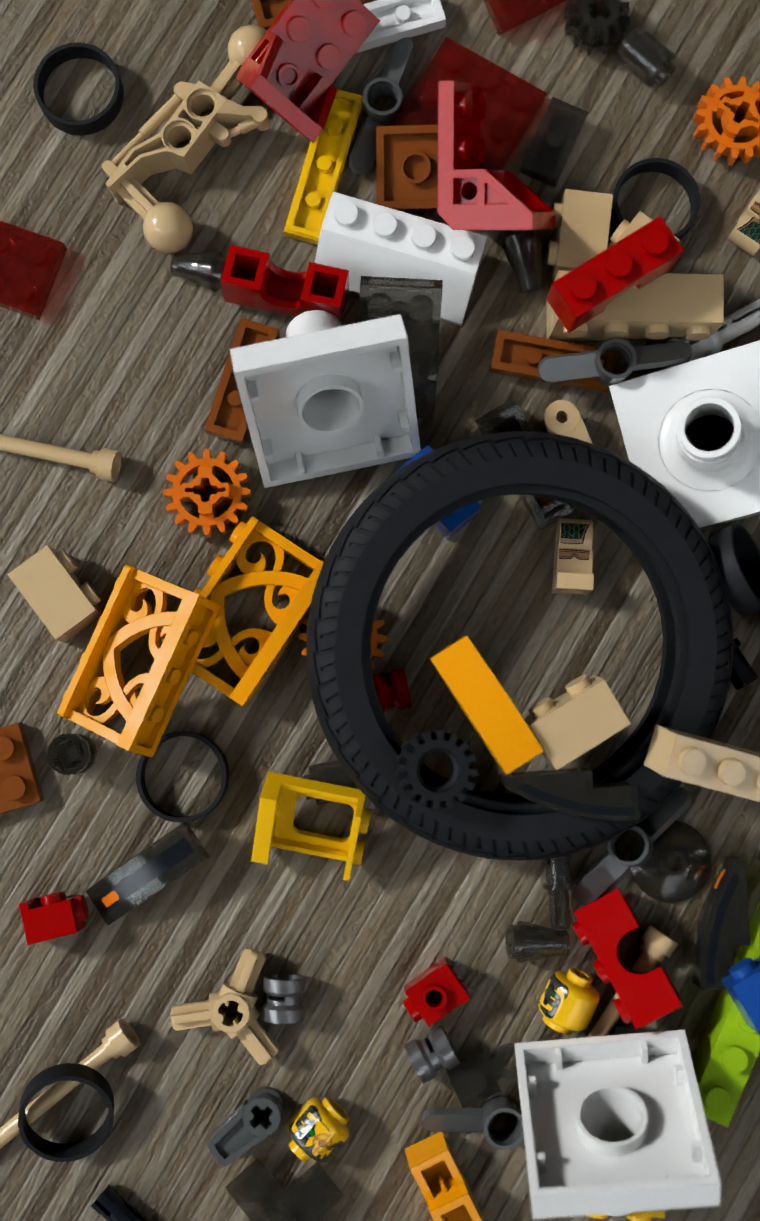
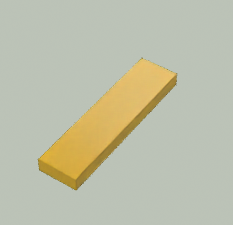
M337 89L338 91L324 130L314 143L310 141L284 228L285 237L318 245L321 227L332 192L338 193L363 110L362 95Z

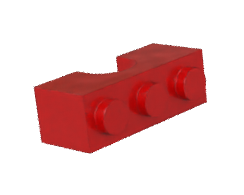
M660 215L554 281L546 299L568 333L604 312L607 305L626 290L635 285L639 290L673 269L684 250Z
M230 245L220 283L225 302L293 317L306 311L323 310L336 316L341 324L349 293V270L309 262L306 272H291L276 266L270 259V253Z
M617 888L574 911L578 920L572 923L574 930L584 946L591 944L598 959L593 961V965L605 985L610 982L612 983L619 997L614 1000V1004L625 1024L632 1022L637 1030L684 1005L663 965L650 972L639 973L628 968L623 962L620 953L623 939L629 933L642 926L622 889Z

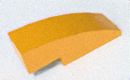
M467 635L429 658L475 731L478 732L497 764L506 775L544 751Z
M438 1132L404 1149L409 1168L427 1202L429 1213L434 1221H484L443 1132Z

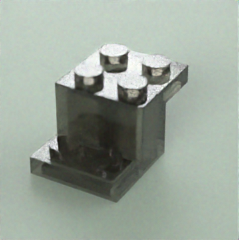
M361 276L359 322L401 314L408 339L417 418L434 419L443 280Z

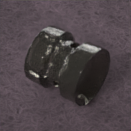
M66 733L53 739L48 747L47 757L49 764L55 771L60 774L72 775L89 770L96 761L97 750L92 739L86 735Z

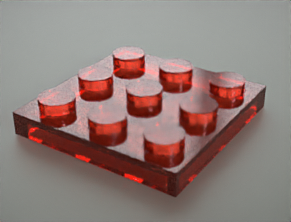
M445 37L392 126L438 125V81L455 80L481 86V93L484 94L486 100V113L484 119H481V137L485 141V157L483 162H480V169L504 170L544 104L547 93Z

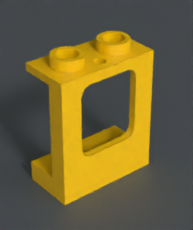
M268 771L259 800L251 862L267 865L272 847L346 861L343 880L349 881L352 864L361 866L365 841L357 838L358 833L367 834L372 810L363 808L365 795L360 789ZM301 796H308L348 804L353 807L354 815L350 835L346 838H338L297 829L294 826L297 799Z

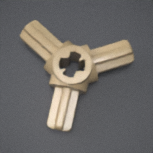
M245 948L241 953L231 981L223 982L220 992L210 993L209 1000L171 1007L170 1018L173 1029L179 1031L212 1026L213 1032H226L230 1039L237 1036L259 1065L268 1063L279 1050L256 1020L260 1013L254 1006L258 995L253 992L266 961V956L255 949ZM231 1001L239 1004L237 1009L239 1012L235 1018L227 1015V1007Z

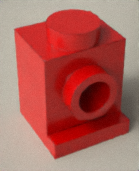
M60 891L40 897V905L37 897L19 903L28 945L77 933L86 927L85 920L89 918L88 905L84 895L66 898L65 891Z
M442 958L404 986V991L408 998L402 1002L416 1023L424 1019L428 1027H430L460 1004L469 1001L470 996L447 960ZM432 990L439 991L442 994L440 1002L430 1004L426 1000L428 992Z

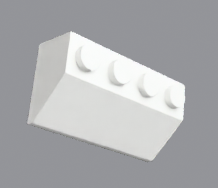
M333 191L321 227L314 263L349 270V294L462 326L483 258L487 236L467 230H452L449 225Z

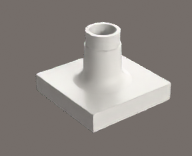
M306 311L296 316L289 323L286 330V338L230 349L234 376L264 488L413 458L421 451L408 339L401 314L341 326L337 317L327 311Z
M760 340L609 386L629 461L662 484L687 510L700 530L760 514ZM707 415L721 416L733 424L734 433L730 441L721 449L702 451L691 445L686 437V429L693 421Z
M685 1029L514 1043L533 1219L599 1214L624 1216L640 1211L720 1206L721 1181Z

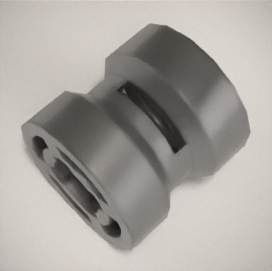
M270 974L264 976L263 990L267 993V1003L263 1006L262 1020L275 1024H294L304 1021V1006L300 1003V995L305 990V977L297 974Z
M442 1025L430 1030L429 1036L425 1039H414L404 1045L409 1059L423 1084L434 1079L437 1071L443 1068L450 1070L461 1064Z

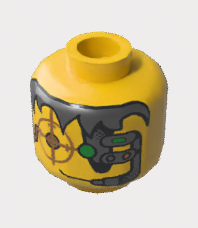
M573 967L568 972H553L538 1002L539 1010L544 1015L543 1022L553 1030L565 1035H572L574 1031L585 1030L600 1000L599 992L591 984L593 978L586 972Z
M326 1096L324 1099L312 1097L288 1122L287 1128L292 1138L289 1143L290 1149L303 1162H307L310 1158L319 1163L327 1162L350 1135L347 1125L350 1121L348 1114L329 1096Z

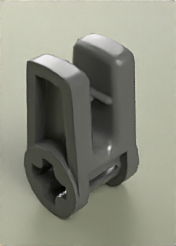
M268 1086L254 1090L214 1130L207 1146L221 1165L224 1167L228 1166L275 1132L285 1107L281 1093L275 1088ZM259 1107L263 1110L269 1107L272 1111L270 1116L267 1113L259 1116L256 1113L257 1108Z

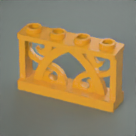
M254 516L247 523L241 521L237 525L229 539L233 545L225 556L219 554L214 559L207 571L210 579L202 590L196 588L193 591L221 605L202 647L208 648L217 642L219 650L209 658L197 659L191 672L243 707L248 706L302 625L303 618L308 616L315 585L324 563ZM257 542H266L273 547L276 560L272 571H265L266 559L262 553L257 563L247 561L246 555L251 545ZM285 552L313 570L309 578L282 572ZM238 565L243 574L227 579L235 566ZM266 586L264 593L265 608L270 618L277 624L273 632L271 633L260 628L243 630L231 638L226 620V597L244 589ZM276 586H282L278 597L280 595H287L290 599L288 606L279 609L273 605V593ZM250 637L256 638L259 642V649L254 654L246 652V644L240 648L239 652L235 648L241 641ZM222 658H225L228 665L241 680L234 688L206 668L215 665Z
M125 565L115 582L106 607L98 619L89 644L81 656L73 679L63 695V700L57 714L116 743V745L127 751L153 758L221 605L194 592ZM148 590H152L155 595L156 607L154 614H152L150 603L144 600ZM167 594L182 600L177 612H166ZM149 634V649L155 659L149 673L140 674L125 685L121 668V651L136 639ZM160 638L164 639V640H163V643H162V645H161V647H160ZM143 685L140 693L135 692L139 687ZM113 701V704L105 713L98 716L92 714L96 704L106 705ZM119 713L127 721L122 732L107 725Z

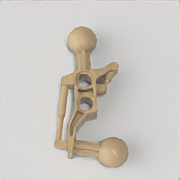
M254 24L245 25L232 33L228 42L227 56L229 62L211 87H208L199 80L196 84L188 82L176 83L174 86L175 94L138 130L139 133L111 161L107 160L102 164V169L109 177L105 184L114 199L119 204L125 201L144 220V238L157 251L177 253L186 248L192 238V219L184 208L173 202L159 203L142 183L151 175L173 169H178L192 175L215 143L221 147H227L231 144V138L240 133L243 135L254 129L265 131L270 127V119L265 108L262 106H242L231 101L242 86V83L236 77L243 62L267 31L263 27ZM213 110L207 116H199L203 111ZM171 116L159 134L149 138ZM190 141L185 147L176 148L180 142Z

